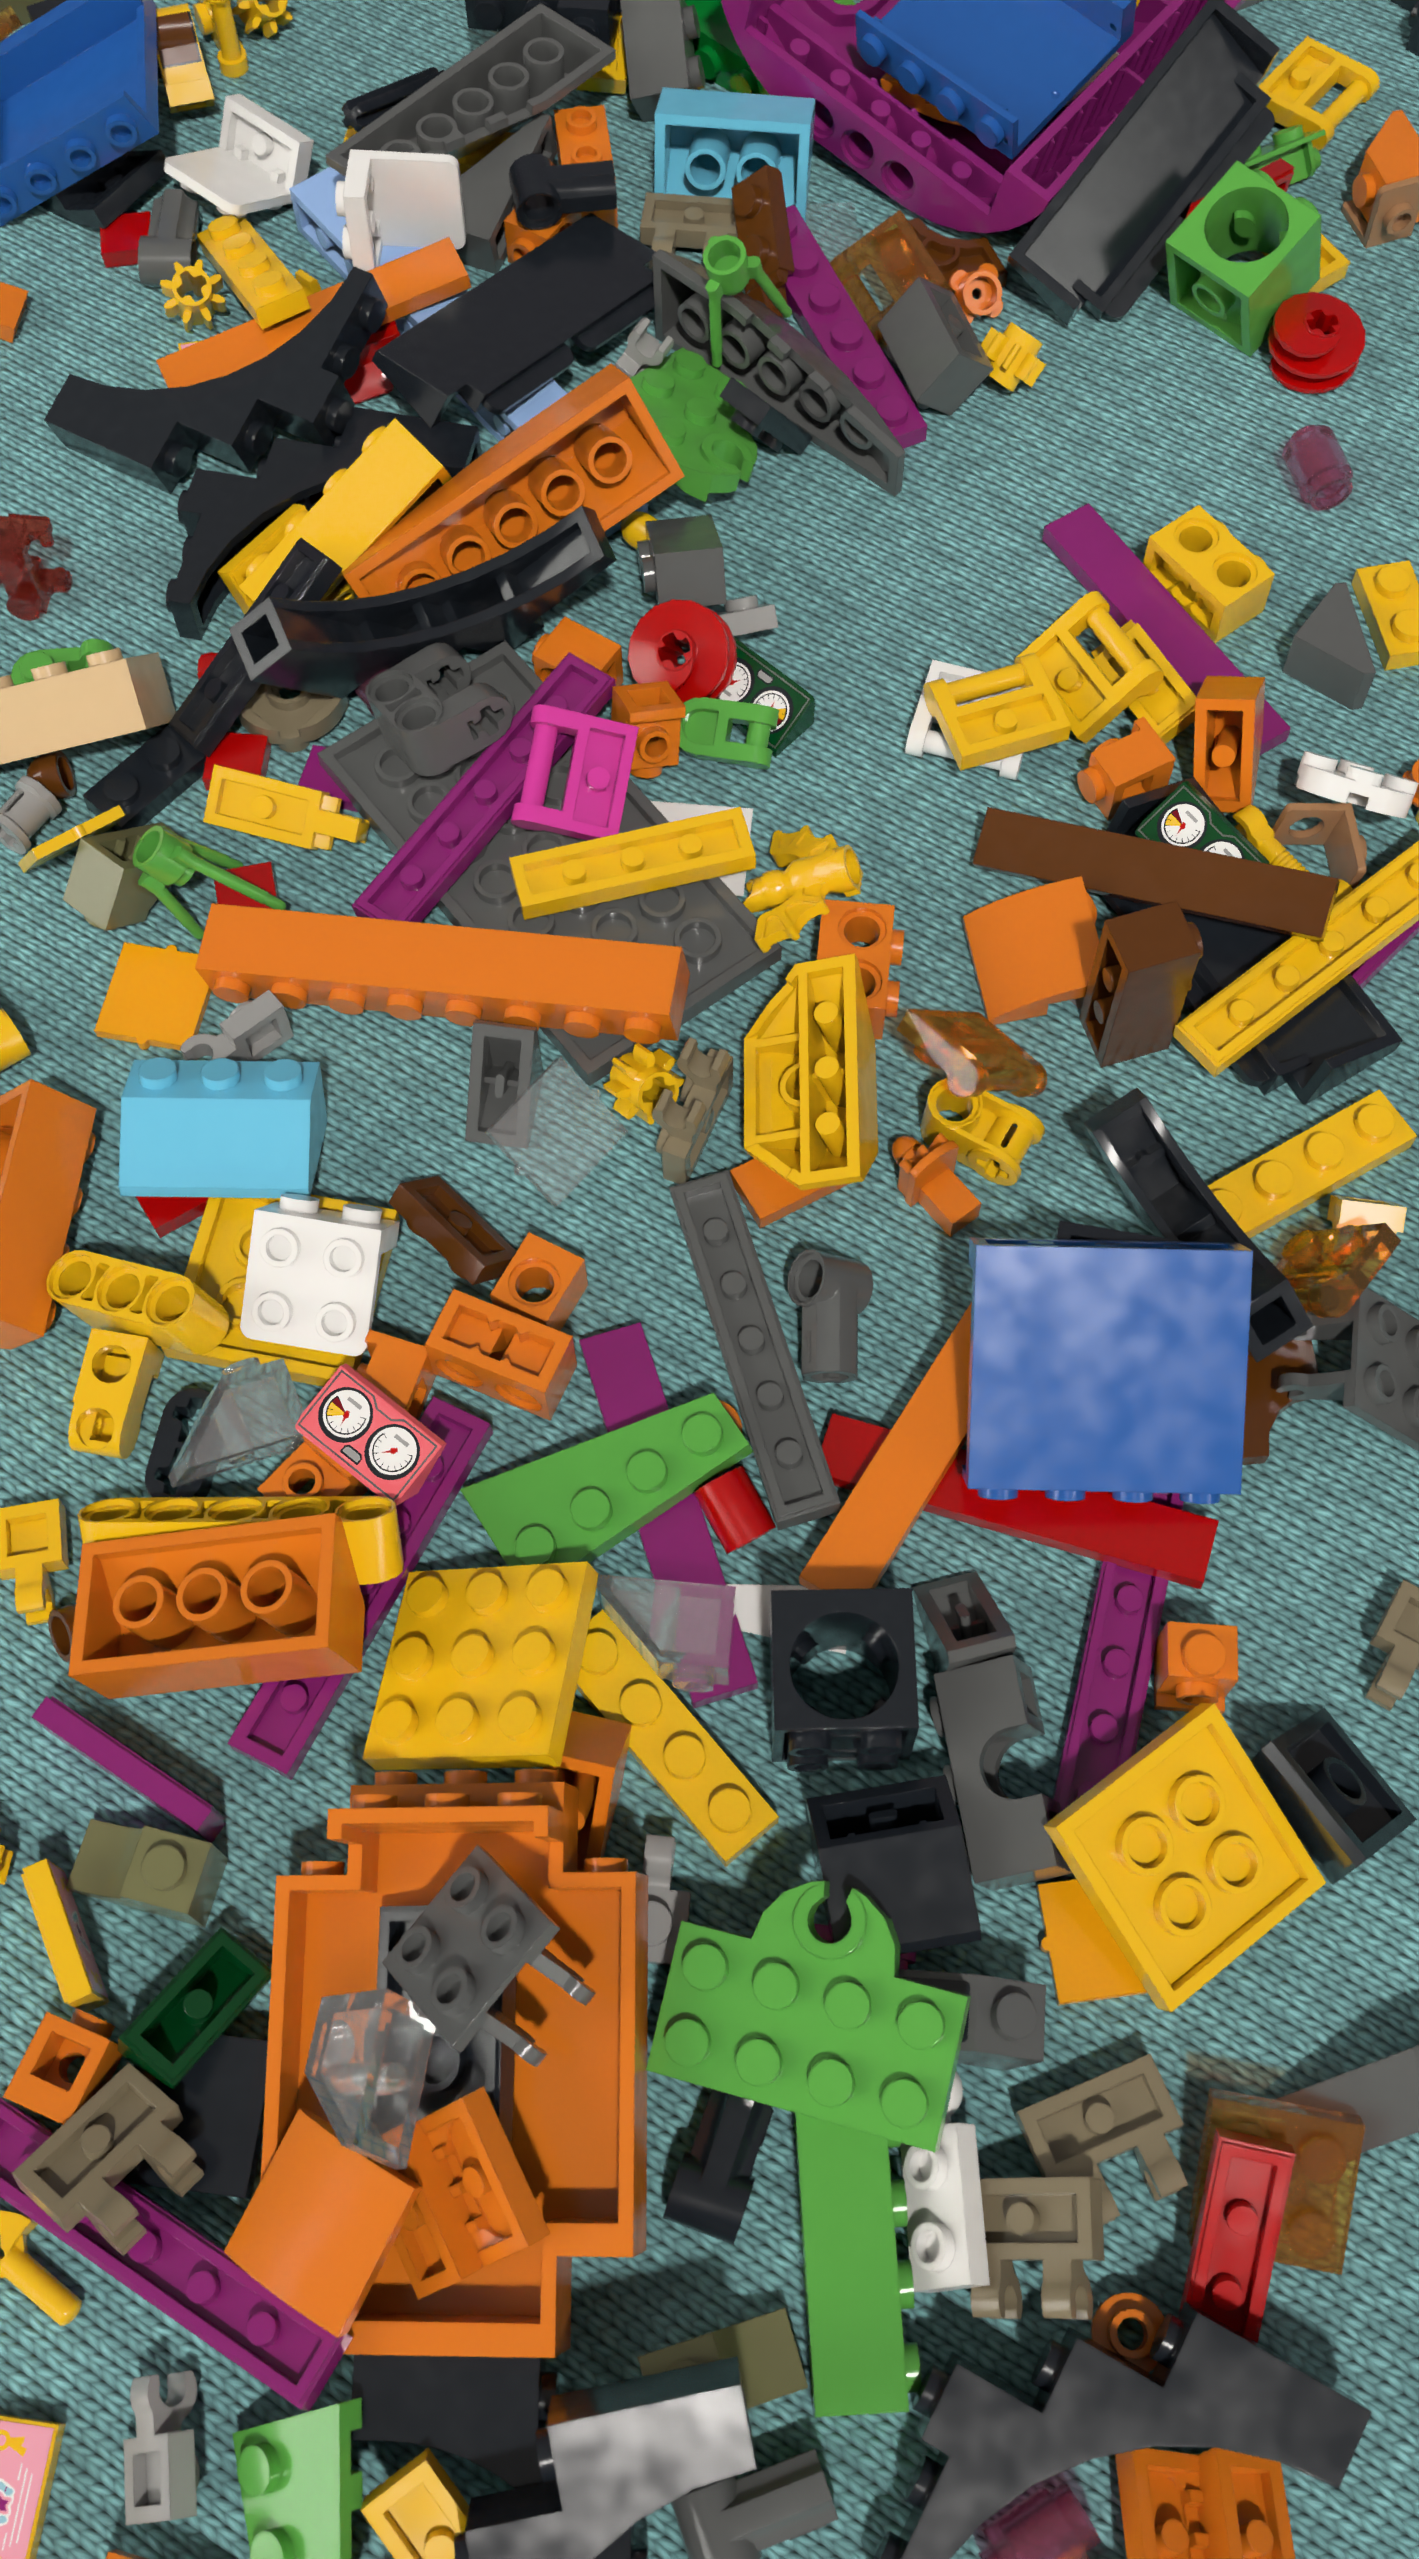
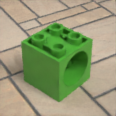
M1236 161L1165 242L1170 303L1251 357L1267 339L1269 330L1273 325L1274 315L1281 303L1295 294L1307 293L1320 279L1322 215L1319 214L1316 207L1303 197L1294 198L1277 187L1274 180L1264 171H1253L1239 161ZM1244 251H1261L1269 254L1251 262L1226 260L1228 257Z

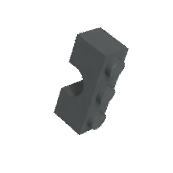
M1009 1655L933 1674L937 1696H933L930 1699L931 1716L938 1735L946 1737L951 1763L944 1765L943 1775H946L955 1806L959 1805L964 1829V1843L970 1875H973L974 1884L996 1891L1073 1874L1043 1826L1061 1812L1060 1803L1044 1794L1009 1799L1004 1793L999 1780V1767L1006 1751L1013 1744L1021 1740L1045 1734L1031 1667L1014 1655Z

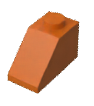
M1396 110L1391 113L1366 150L1359 174L1353 181V201L1355 206L1362 212L1367 223L1369 222L1380 187L1419 176V136L1403 110ZM1419 213L1416 222H1419Z
M1206 676L1195 698L1193 777L1221 812L1237 813L1246 806L1253 805L1263 736L1265 677Z
M572 1711L561 1767H543V1769L557 1770L558 1782H566L578 1788L577 1872H584V1859L604 1858L623 1782L632 1724Z

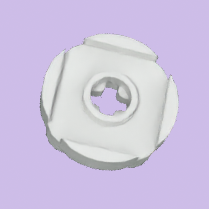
M1304 751L1297 771L1295 787L1346 804V802L1364 806L1366 810L1399 818L1407 817L1419 785L1418 782L1388 773L1383 775L1374 772L1373 767L1346 759H1340L1336 769L1337 759Z

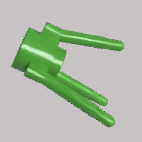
M731 235L710 237L708 245L703 252V263L709 280L706 284V291L709 298L712 365L716 368L722 365L721 298L723 294L728 296L736 295L744 290L750 279H755L783 317L789 318L792 315V309L764 272L760 258L758 256H748L743 242Z
M156 825L151 827L143 834L134 849L133 864L143 872L138 879V885L153 893L194 938L198 940L203 938L204 930L165 887V885L169 886L171 884L183 886L191 879L195 871L272 909H286V903L283 900L220 868L232 869L243 867L244 865L241 861L180 837L165 826Z

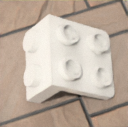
M241 94L225 96L219 147L165 158L164 172L178 180L184 190L199 194L216 205V209L221 214L243 218L248 213L265 209L278 210L282 208V205L292 203L289 188L308 179L314 140Z
M350 149L345 181H337L335 204L337 215L346 218L347 225H344L342 235L343 255L345 259L352 260L353 267L367 272L380 266L383 246L426 247L450 237L455 249L464 247L466 227L459 162L454 156L448 154Z
M281 1194L280 1202L276 1201L254 1209L240 1323L244 1336L254 1340L349 1356H359L368 1349L365 1338L369 1329L372 1330L381 1254L397 1247L400 1222L381 1219L382 1209L368 1205L344 1204L342 1212L320 1209V1199L300 1194Z

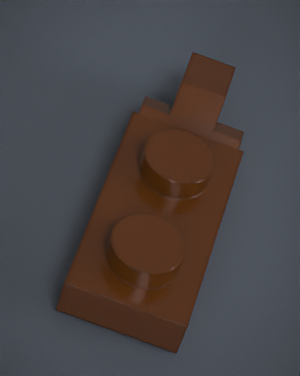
M765 165L731 188L737 236L743 242L748 256H758L760 258L764 272L787 303L785 284L787 283V277L795 272L782 172L778 168ZM750 279L744 288L745 293L754 300L765 304L768 309L776 313L783 320L786 319L776 309L755 279Z

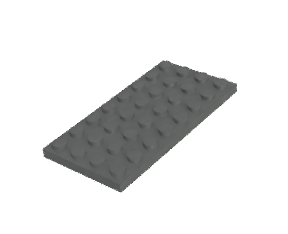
M506 641L468 663L471 669L469 686L476 683H487L494 687L511 705L513 717L543 683ZM484 708L480 710V720H482L485 717ZM375 718L320 751L317 755L322 768L348 797L364 819L369 820L370 827L395 855L486 748L456 763L444 773L428 777L421 776L413 772L387 745ZM573 743L551 768L544 807L561 810ZM629 778L619 833L669 823ZM511 817L436 904L454 926L682 947L690 971V979L681 1025L780 961L782 946L779 943L772 945L768 952H761L754 940L757 919L719 877L524 920L511 873L509 858L587 840L544 830L535 831L520 828L511 823ZM540 1027L588 1086L609 1074L613 1066L611 1060L614 1057L620 1058L624 1054L633 1052L634 1045L636 1044V1042L630 1041L624 1035L599 1033V1036L595 1038H580L567 1033L564 1029ZM641 1044V1045L644 1046L645 1048H648V1047H650V1046L653 1045V1044Z

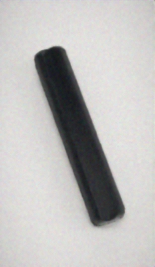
M431 67L346 101L342 106V111L345 115L342 121L347 129L354 128L359 132L445 70L438 71L437 68Z

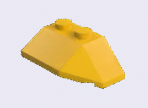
M855 954L797 963L786 976L785 980L787 983L769 1001L744 1038V1149L750 1156L800 1190L863 1182L878 1154L876 1044L859 962Z

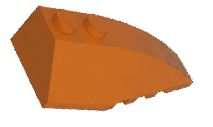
M610 363L466 466L379 538L342 572V575L358 598L380 596L422 586L466 571L510 551L544 532L580 506L595 510L605 532L685 477L630 377Z

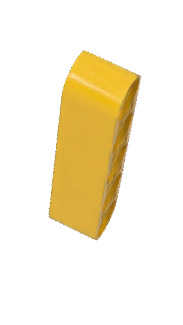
M387 1497L109 1498L91 1503L82 1508L77 1514L82 1544L337 1513L342 1519L359 1585L377 1584L391 1580L402 1573L404 1569L396 1503Z

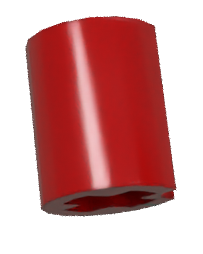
M739 1466L721 1475L693 1493L726 1554L736 1551L776 1528L743 1466Z

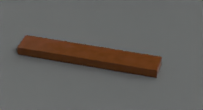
M991 807L987 808L972 863L978 869L1049 884L1082 876L1086 892L1152 906L1177 900L1182 912L1322 942L1324 941L1340 883L1339 879L1335 877Z

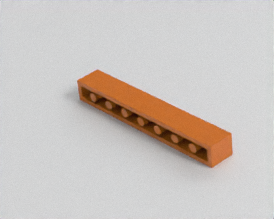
M211 903L195 966L196 971L212 990L213 994L222 1000L232 1003H243L248 1001L249 998L256 999L267 990H270L284 1007L290 1009H302L306 1004L329 1006L335 1011L349 1015L361 1014L363 1010L387 1012L393 1017L409 1021L419 1020L422 1015L443 1017L461 1026H473V1022L477 1019L537 1027V1031L540 1027L564 1029L567 1033L580 1038H595L599 1036V1033L624 1035L630 1041L640 1044H655L660 1039L678 1041L690 979V971L683 949L678 946Z

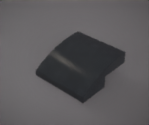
M161 149L130 150L40 203L39 206L70 222L92 228L105 229L166 174L164 172L166 157Z
M221 2035L174 2089L134 2064V2067L179 2107L184 2120L172 2132L181 2137L196 2152L197 2157L193 2162L204 2172V2176L189 2191L251 2199L263 2139L268 2041ZM145 2159L123 2178L129 2184L170 2189Z

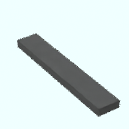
M729 1170L669 1187L674 1208L751 1448L754 1451V1458L778 1531L840 1512L841 1503Z

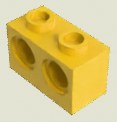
M1197 505L1149 536L1143 561L1148 570L1214 643H1217L1264 611L1275 573L1268 568L1261 557L1249 551L1229 532L1222 522L1215 520L1200 505Z

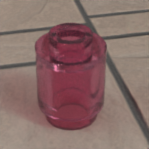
M1309 425L1297 430L1285 445L1282 458L1301 499L1311 504L1315 510H1328L1341 504L1352 492L1353 484L1351 480L1353 478V471L1334 431L1325 425Z
M1063 2482L1051 2492L1045 2486L1041 2487L984 2527L982 2532L989 2546L978 2553L980 2559H1089L1086 2553L1100 2544L1101 2540L1078 2499L1069 2486Z

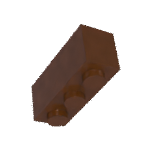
M1177 900L1107 919L1104 922L1079 1016L1101 1068L1169 1048L1175 1025L1181 1020V1010L1187 993L1192 987V978L1199 959L1203 956L1201 934L1194 922L1186 921Z

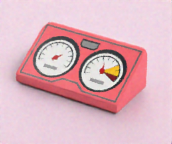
M346 1363L341 1365L301 1414L295 1425V1429L361 1483L376 1495L392 1499L396 1506L420 1491L447 1444Z

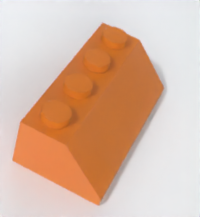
M33 1079L0 1096V1349L12 1350L44 1337V1334L54 1320L56 1304L47 1291L46 1280L54 1263L64 1254L69 1253V1245L66 1243L70 1221L78 1211L83 1196L82 1189L79 1187L84 1163L90 1157L95 1145V1134L91 1131L97 1109Z
M328 1513L82 1544L68 1676L108 1699L361 1673L365 1604L341 1517L337 1513Z

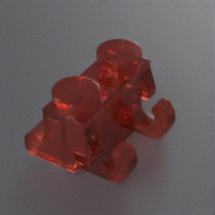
M9 513L8 516H0V585L3 583L8 595L7 610L19 619L32 621L38 619L40 613L47 612L51 596L54 593H66L71 590L73 579L70 572L64 568H43L40 557L28 554L30 544L34 540L39 539L41 546L46 548L54 544L52 536L53 526L50 519L43 516Z

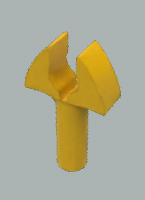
M0 2210V2247L5 2253L4 2257L0 2256V2278H6L58 2325L65 2326L69 2324L80 2312L82 2301L28 2254L27 2236L38 2223L24 2214Z

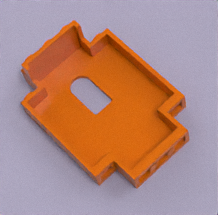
M452 1770L444 1772V1784H417L418 1773L376 1772L374 1775V1785H351L350 1808L328 1809L327 1840L348 1844L347 1875H344L345 1862L305 1861L301 1862V1875H276L261 2180L299 2108H305L332 2124L308 2076L355 2097L371 2125L380 1906L429 1905L477 1844L484 1848L561 1928L545 1948L584 1979L583 1983L596 1991V1994L589 2003L583 2005L569 1995L562 1987L528 1963L522 1967L516 1976L515 2024L530 2034L536 2040L534 2044L546 2051L547 2056L538 2067H535L522 2059L516 2052L514 2054L512 2141H509L550 2234L533 2245L489 2264L465 2279L419 2300L397 2249L393 2244L348 2332L353 2339L344 2354L556 2358L571 2348L572 2257H634L646 2251L648 1876L639 1872H628V1859L586 1858L584 1859V1872H577L578 1788L566 1782H558L557 1770H515L514 1783H487L488 1772Z

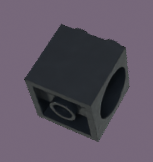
M912 1588L771 1590L769 1657L772 1762H787V1769L790 1771L817 1772L828 1769L829 1761H856L857 1768L860 1770L885 1771L897 1768L898 1760H909L919 1730ZM835 1649L848 1650L864 1656L880 1670L887 1682L890 1697L887 1701L882 1697L866 1716L855 1719L831 1718L819 1713L815 1708L803 1701L792 1682L793 1674L801 1664L808 1663L817 1653Z

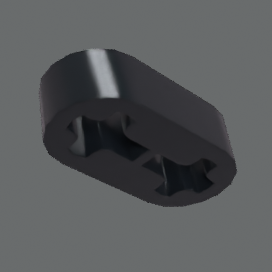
M188 1388L176 1393L165 1406L145 1471V1485L151 1497L208 1496L227 1432L225 1413L213 1395L204 1411L209 1423L198 1424L191 1443L188 1444L183 1456L173 1469L172 1467L189 1434L181 1421L182 1418H193L197 1409L202 1408L210 1392L200 1388ZM182 1459H186L184 1470L192 1483L191 1485H180L176 1494L171 1495L163 1481L165 1478H176Z

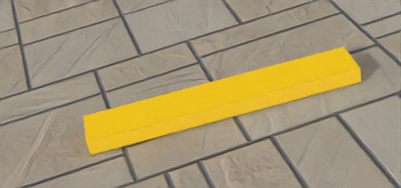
M1419 841L1333 905L1323 942L1292 936L1175 1025L1173 1037L1213 1077H1216L1419 921Z

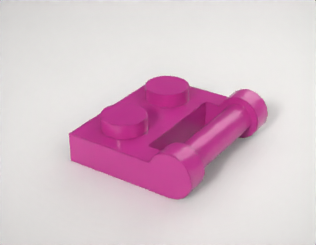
M534 705L529 723L534 728L522 796L520 803H515L513 806L511 823L528 830H544L583 840L619 834L639 727L550 705ZM564 733L575 737L561 810L544 807L557 734Z

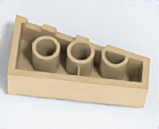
M120 648L87 655L88 668L68 672L65 661L31 669L34 681L15 686L11 675L1 676L0 765L169 723L176 710L159 652L123 659Z

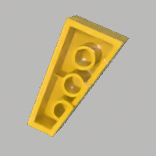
M394 418L387 427L380 426L367 437L362 446L363 453L348 469L342 468L329 478L323 488L324 495L309 511L303 510L291 519L285 528L283 540L271 553H262L250 564L246 571L247 579L239 588L254 602L301 537L343 568L320 601L354 599L355 592L342 575V572L394 525L452 477L445 467Z

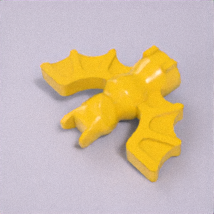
M808 825L803 826L800 831L794 833H783L780 830L773 833L770 854L778 867L787 868L785 870H768L762 876L749 880L746 883V888L751 894L743 902L752 913L774 908L763 913L757 920L754 940L762 953L768 952L772 945L790 938L794 941L800 938V931L808 921L818 915L828 914L830 910L824 901L828 893H844L846 897L860 894L863 871L861 870L856 853L850 845L847 844L839 847L832 834L823 838H817L813 835Z

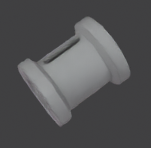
M23 775L14 785L16 791L0 808V843L18 854H25L31 848L30 839L47 819H55L62 811L59 801L50 791L33 778Z

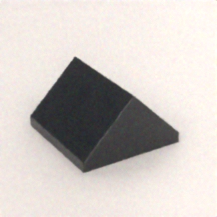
M1325 1708L1270 1741L1251 1760L1309 1856L1332 1885L1361 1865L1417 1820Z

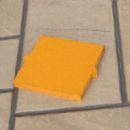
M124 942L94 1029L96 1036L137 1043L142 1050H146L150 1046L180 1050V1047L188 1038L199 1033L212 992L195 969L198 954L178 951L175 945H168L166 949Z
M1077 1879L1037 1884L1036 1891L1045 1935L1040 1941L1039 1947L1042 1952L1048 1953L1057 2006L1148 1994Z

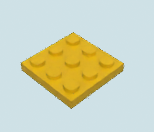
M311 1194L312 1197L320 1199V1209L342 1212L344 1204L367 1205ZM209 1197L184 1276L193 1281L225 1308L229 1315V1327L222 1342L208 1353L191 1355L161 1347L165 1356L324 1387L338 1368L345 1363L356 1371L361 1363L363 1353L359 1356H349L254 1340L244 1336L240 1323L254 1209L276 1201L280 1202V1198ZM373 1206L382 1209L381 1219L400 1222L399 1214L395 1209ZM392 1249L381 1254L374 1313Z
M588 1561L409 1572L362 1759L375 1770L561 1767L599 1578L597 1571Z
M1215 1703L1198 1704L1043 1825L1157 2009L1167 2012H1173L1326 1884L1323 1876Z

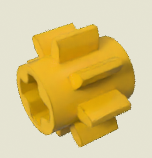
M237 0L236 6L232 8V13L239 15L245 24L246 34H249L254 29L262 28L263 34L267 39L278 33L277 24L284 26L293 18L285 10L288 0ZM258 1H265V4L259 5Z
M200 259L197 260L195 266L182 267L181 264L175 262V274L172 281H160L162 293L172 298L163 305L166 316L171 318L179 314L183 319L186 332H190L193 325L205 324L208 329L212 330V317L215 311H227L225 298L215 294L224 287L221 275L215 274L209 277L204 272L203 262ZM193 290L196 296H202L203 298L195 302L190 295L185 296V294Z
M1012 322L1009 323L1003 334L991 327L981 343L994 368L988 376L1014 392L1021 380L1032 387L1046 366L1045 363L1036 357L1043 344Z
M636 1043L633 1052L624 1054L620 1058L614 1057L611 1060L613 1066L610 1071V1081L604 1083L603 1088L618 1098L614 1103L613 1109L626 1119L630 1120L637 1115L649 1125L654 1124L655 1120L652 1117V1112L664 1089L672 1091V1098L675 1102L677 1101L679 1087L684 1084L685 1079L671 1071L676 1059L659 1048L651 1052L641 1044Z

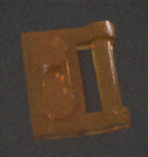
M901 210L830 261L832 268L881 349L886 348L888 345L877 324L918 277L951 291L946 279ZM868 265L872 266L894 301L882 311H880L860 279L861 270Z
M908 1009L896 1029L915 1045L913 1052L920 1060L932 1067L943 1069L947 1073L948 1088L957 1097H978L984 1091H1010L1017 1097H1036L1045 1090L1047 1085L1045 1068L979 1012Z
M1386 1222L1359 1226L1346 1225L1341 1228L1316 1231L1304 1230L1293 1236L1284 1245L1281 1251L1283 1257L1275 1267L1289 1280L1306 1313H1313L1320 1318H1338L1344 1316L1351 1309L1401 1240Z

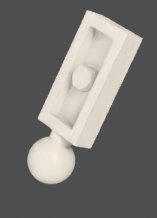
M957 2071L955 2072L939 2150L931 2152L901 2143L902 2172L905 2182L908 2213V2248L912 2266L914 2292L935 2293L990 2285L975 2124L951 2123V2115L957 2111L963 2097V2085Z

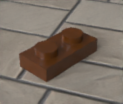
M438 1175L400 1183L388 1202L406 1220L407 1226L413 1233L426 1239L448 1261L450 1269L459 1277L468 1280L472 1285L500 1278L517 1252Z

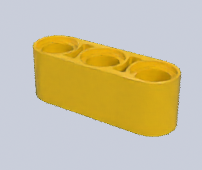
M74 1250L64 1254L54 1263L46 1280L47 1291L50 1297L95 1329L148 1337L157 1346L191 1355L208 1353L222 1342L229 1327V1315L225 1308L193 1281L181 1274L85 1250Z

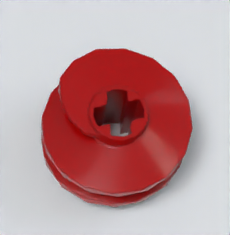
M1316 292L1295 294L1282 302L1274 315L1273 325L1267 337L1269 351L1273 356L1269 368L1274 378L1287 389L1305 394L1326 393L1341 387L1353 376L1365 348L1366 331L1359 315L1347 303L1328 294Z
M672 599L654 606L638 621L630 637L628 661L633 679L638 684L668 681L683 703L692 698L700 697L717 699L731 683L736 668V641L729 625L714 610L692 600ZM685 644L690 645V651L683 653L681 647ZM684 655L686 662L679 664L677 657Z

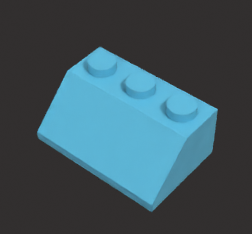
M662 87L655 111L654 193L732 198V187L763 166L769 165L778 168L782 172L786 207L795 204L806 223L816 98Z
M164 1057L134 1060L121 1096L118 1185L120 1196L280 1198L281 1194L311 1196L328 1122L320 1062H296L291 1059L234 1061L228 1058L171 1060Z

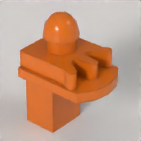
M942 1133L935 1137L928 1148L924 1144L921 1145L918 1140L911 1136L904 1135L898 1137L891 1147L892 1156L900 1166L897 1189L905 1196V1202L910 1207L918 1202L949 1237L953 1236L979 1216L981 1202L954 1174L959 1146L953 1140L949 1141Z

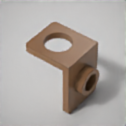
M1419 176L1380 187L1368 223L1362 219L1361 211L1355 206L1353 199L1343 203L1341 212L1365 249L1412 235L1419 213Z
M1289 803L1284 807L1272 828L1275 838L1282 845H1324L1331 877L1342 879L1355 889L1366 873L1367 845L1364 836L1359 835L1352 803ZM1316 817L1322 819L1318 825L1307 830L1296 831L1290 829L1293 823L1304 818Z

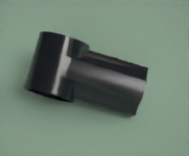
M531 153L521 156L510 167L509 179L518 221L524 227L531 230L550 228L558 222L562 214L617 209L615 171L612 160L554 165L548 157Z
M712 2089L691 2152L685 2151L664 2211V2219L734 2245L756 2178L751 2176V2172L759 2148L763 2145L774 2111L772 2109L773 2106Z

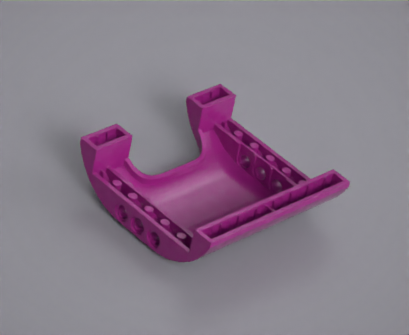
M721 0L738 47L754 75L768 94L816 98L814 140L911 212L933 223L959 231L992 233L1010 230L1030 222L1045 210L1208 0H1140L1135 11L1133 35L1116 51L1119 55L1070 104L1064 106L1013 160L997 149L986 147L981 143L977 135L967 128L926 116L915 108H910L882 89L880 79L886 72L879 67H872L867 64L857 52L855 14L861 9L873 18L876 16L882 19L900 0H862L855 5L838 4L833 0ZM1246 0L1223 1L1236 11Z

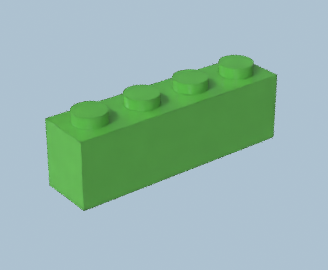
M793 2112L814 2417L909 2412L908 2393H917L920 2389L921 2370L917 2342L904 2343L901 2309H914V2284L910 2259L897 2260L895 2227L908 2226L907 2199L904 2179H891L888 2148L901 2147V2143Z

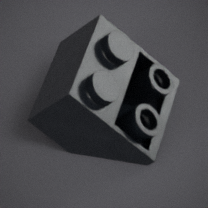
M946 1775L806 1799L812 1854L818 1881H830L829 1897L823 1902L832 1943L842 1940L851 1928L852 1917L846 1901L852 1888H857L869 1895L889 1918H892L901 1945L900 1954L981 1940V1928L962 1827Z

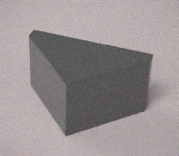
M1343 582L1334 584L1294 635L1282 672L1353 710L1363 707L1376 671L1347 583Z
M477 1019L473 1022L465 1141L526 1149L543 1073L537 1027Z
M977 1571L912 1587L936 1673L1014 1654L1016 1649L1015 1635Z

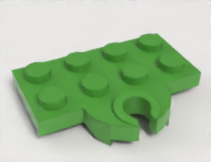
M684 347L666 356L659 365L650 366L630 378L685 475L675 485L686 494L706 502L708 493L734 492L737 489L739 479L747 483L749 482L757 460V445L749 432L730 419L736 408L720 397V394L731 378L706 363L701 355L688 351Z
M830 1881L808 1882L783 1892L763 1911L752 1938L691 1921H681L647 2063V2071L931 2152L939 2150L971 1995L899 1977L901 1945L892 1918H889L869 1895L857 1888H852L846 1901L852 1917L851 1928L848 1934L836 1943H830L821 1938L814 1925V1915L817 1908L829 1897Z

